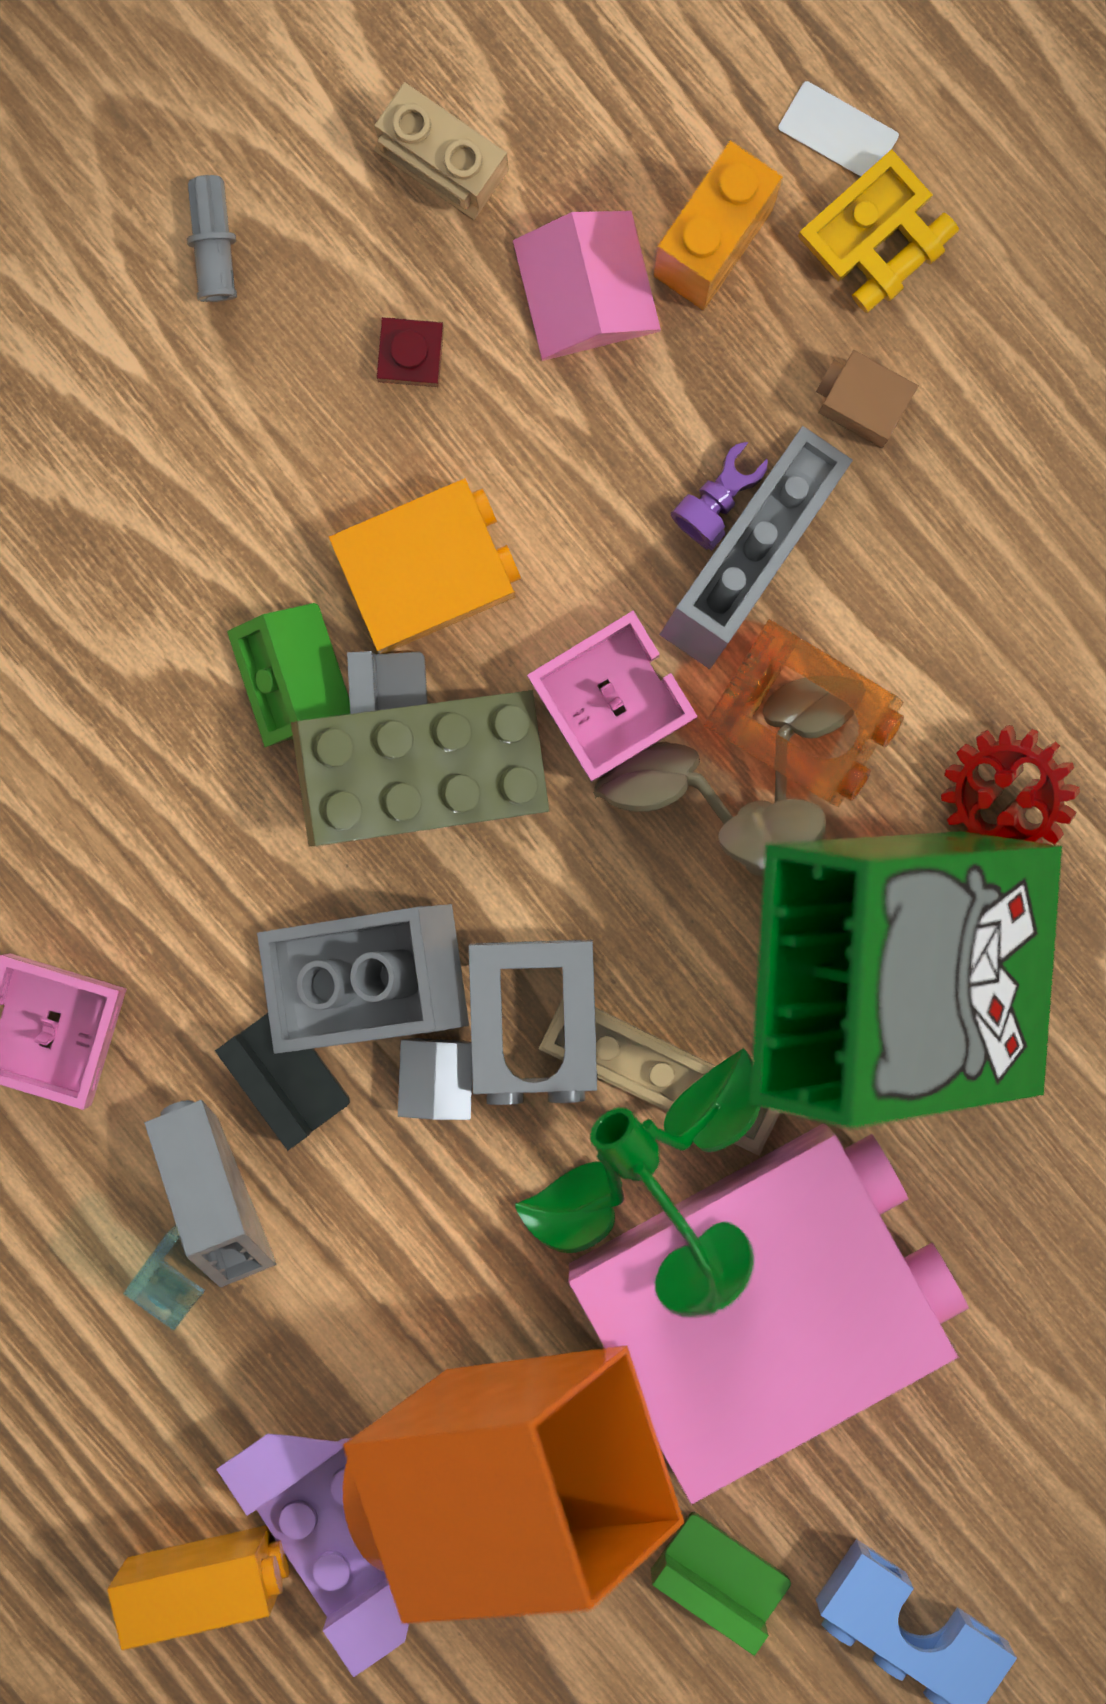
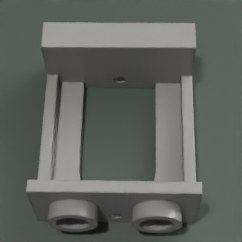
M593 939L470 943L469 977L473 1094H487V1104L491 1105L524 1103L523 1093L548 1092V1102L551 1103L585 1101V1091H597ZM562 967L565 1035L563 1063L557 1073L550 1078L520 1079L510 1071L505 1063L503 1054L501 969Z

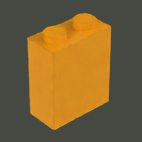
M730 140L657 246L654 277L704 311L773 211L783 176Z
M466 478L329 536V540L374 645L380 654L390 652L516 598L511 583L521 579L517 566L507 545L498 549L495 548L487 530V526L497 523L493 510L483 488L471 492Z
M264 1525L127 1557L107 1588L121 1651L269 1617L278 1594H281L283 1591L282 1579L289 1577L288 1560L283 1551L281 1540L273 1542L270 1530Z

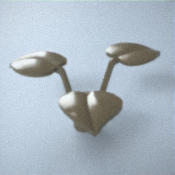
M807 677L783 685L767 699L763 708L764 719L770 726L780 727L776 738L775 803L773 804L768 801H754L743 806L739 810L738 815L732 817L703 775L694 772L700 763L698 752L688 746L674 743L654 744L607 772L595 785L594 796L595 798H603L609 804L619 809L647 812L658 810L674 803L685 794L688 786H693L701 792L724 824L719 832V842L722 850L734 860L744 864L750 873L764 876L766 844L817 841L822 839L826 830V819L821 807L805 800L786 799L788 743L794 733L804 738H819L841 727L853 716L862 703L866 694L865 684L863 681H856L845 677Z

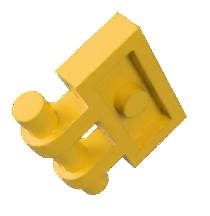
M891 149L799 232L798 238L838 282L856 266L865 274L867 281L851 296L855 303L865 313H868L883 299L891 301L904 289L902 282L924 262L930 265L945 252L943 245L959 232V227L946 213H942L929 226L916 214L917 211L930 201L933 194ZM898 229L905 236L909 244L886 263L877 254L875 249Z

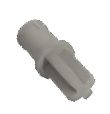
M197 176L188 183L193 235L187 238V245L194 248L198 284L197 299L202 302L232 300L237 297L231 254V244L236 242V235L229 232L225 184L220 176Z

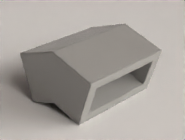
M423 1038L401 1040L398 1117L432 1120H470L472 1043L465 1040Z

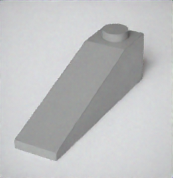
M802 426L678 604L659 635L708 669H711L853 460Z

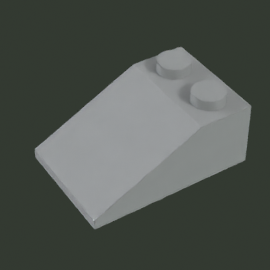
M452 904L413 907L257 933L274 1054L469 1026Z

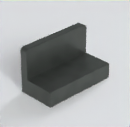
M268 1013L215 1050L216 1054L287 1151L308 1137L312 1131L350 1103V1097L314 1048L274 1054Z

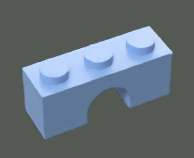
M856 1539L816 1598L820 1615L825 1618L821 1623L824 1629L848 1646H852L856 1640L875 1652L872 1658L873 1661L894 1678L903 1681L908 1674L926 1686L923 1693L933 1704H987L1017 1659L1009 1642L958 1607L947 1623L935 1633L915 1635L905 1631L898 1624V1617L901 1607L914 1589L908 1574Z

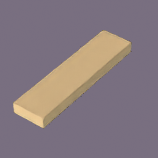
M563 998L538 1048L562 1061L565 1054ZM595 1007L597 1078L668 1112L672 1104L685 1090L716 1067ZM760 1107L758 1117L753 1126L734 1144L759 1156L780 1111Z

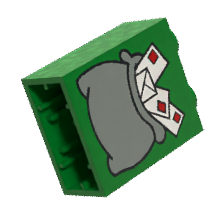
M961 831L766 844L750 1104L852 1129L1044 1095L1062 846Z

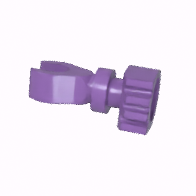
M748 442L736 444L729 450L723 461L722 472L715 482L708 480L700 488L699 492L702 496L700 499L688 494L671 512V517L675 523L705 550L709 548L712 551L725 535V525L718 514H727L735 505L732 498L738 492L757 485L767 471V459L753 474L742 475L736 470L734 465L735 459L739 457Z

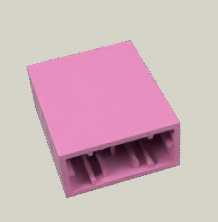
M823 1123L675 1205L697 1238L711 1226L719 1222H729L739 1227L752 1244L754 1268L746 1289L731 1305L723 1310H717L714 1315L681 1317L668 1311L657 1297L655 1278L660 1265L671 1252L688 1245L664 1211L569 1263L568 1282L605 1348L628 1346L660 1448L691 1505L959 1358L940 1324L969 1309L968 1304L932 1242L904 1258L880 1215L907 1201L908 1196L873 1134L843 1149L833 1131L826 1123Z

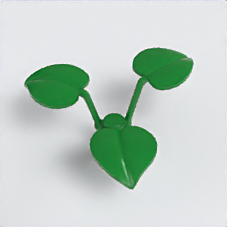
M742 1048L692 1084L670 1107L665 1117L664 1130L659 1129L651 1119H647L641 1124L636 1116L627 1108H615L604 1113L595 1122L590 1132V1141L598 1151L597 1159L600 1162L595 1161L578 1166L559 1177L540 1193L515 1203L516 1211L527 1229L542 1244L555 1251L577 1253L587 1250L602 1241L614 1227L615 1212L613 1207L622 1204L624 1201L621 1178L642 1181L688 1244L671 1252L658 1269L655 1278V1292L662 1305L672 1314L681 1317L714 1315L717 1310H723L731 1305L746 1289L753 1273L754 1251L750 1240L739 1227L729 1222H719L697 1238L692 1228L652 1174L656 1171L660 1162L659 1145L655 1140L680 1151L688 1149L694 1142L704 1152H716L735 1143L749 1131L760 1111V1106L750 1104L751 1056Z

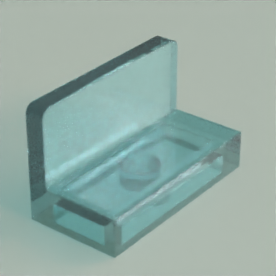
M176 1225L167 1232L123 1293L173 1331L190 1313L205 1292L203 1288L167 1263V1260L181 1243Z

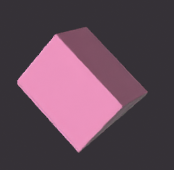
M632 211L571 212L513 240L542 361L661 331Z

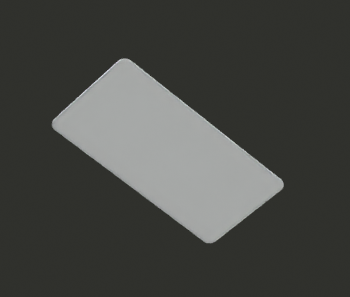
M809 81L803 82L779 124L781 132L860 177L893 148L899 137L898 132Z

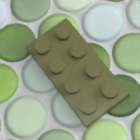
M533 690L291 722L308 847L550 812Z

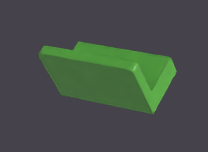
M316 603L262 614L227 631L264 747L293 739L291 722L350 714V699L320 607Z
M696 1512L688 1515L684 1524L679 1528L651 1568L652 1586L753 1656L756 1655L769 1636L766 1627L767 1619L791 1586L790 1578Z

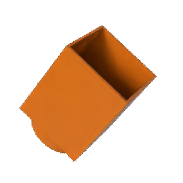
M627 1345L446 1369L343 1444L347 1457L343 1477V1506L347 1526L357 1549L365 1560L376 1569L385 1572L402 1624L590 1611L684 1524Z

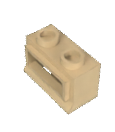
M405 82L374 125L378 137L374 152L473 220L476 219L509 171L507 152Z

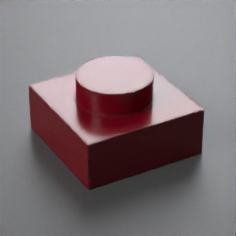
M382 317L377 381L380 383L439 387L444 334L443 322Z

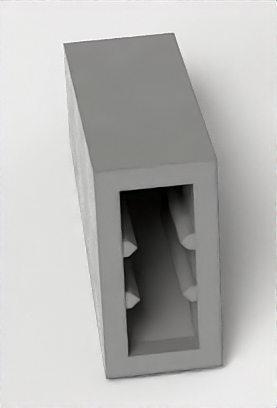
M201 1099L196 1102L188 1100L171 1104L161 1111V1116L144 1122L186 1257L220 1288L276 1266L273 1252L219 1118Z

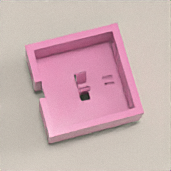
M631 611L527 675L591 782L698 717L672 673L660 681L650 664L660 654L634 611ZM608 679L609 684L599 689L598 685ZM623 705L626 711L616 717L613 711Z
M11 953L0 955V1005H4L0 1019V1085L82 1110L91 1106L127 988ZM50 1011L61 1014L59 1022L48 1019ZM51 1041H53V1042H52V1045H51V1048L45 1047V1046H47Z

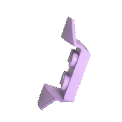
M266 1434L217 1467L216 1470L245 1514L248 1516L257 1510L276 1541L281 1540L284 1553L327 1616L323 1628L324 1634L351 1675L355 1677L404 1643L409 1623H401L385 1572L376 1569L365 1560L357 1549L347 1526L343 1506V1477L347 1457L343 1444L351 1438L329 1441L292 1435Z

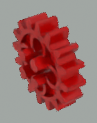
M1006 725L1000 732L999 741L996 742L993 735L988 730H985L976 737L979 751L968 744H965L957 751L958 758L965 766L952 764L946 769L944 776L956 783V786L948 788L941 794V801L956 803L957 810L947 819L949 825L964 823L968 828L966 831L968 833L1043 843L1042 837L1052 844H1056L1062 838L1064 833L1056 822L1070 824L1075 818L1077 812L1065 805L1064 802L1075 799L1080 793V787L1064 783V778L1075 767L1072 762L1056 764L1053 757L1060 747L1056 741L1043 750L1036 746L1038 741L1037 730L1032 729L1023 740H1016V732L1013 725ZM1028 762L1036 765L1040 770V779H1032L1018 794L1017 798L1011 801L997 816V824L985 822L981 817V809H988L1003 793L1004 789L1024 771L1023 763ZM979 764L991 765L996 770L994 774L995 780L985 781L982 779L978 772ZM1033 806L1038 808L1043 816L1042 822L1034 824L1027 821L1024 816L1026 808H1032Z

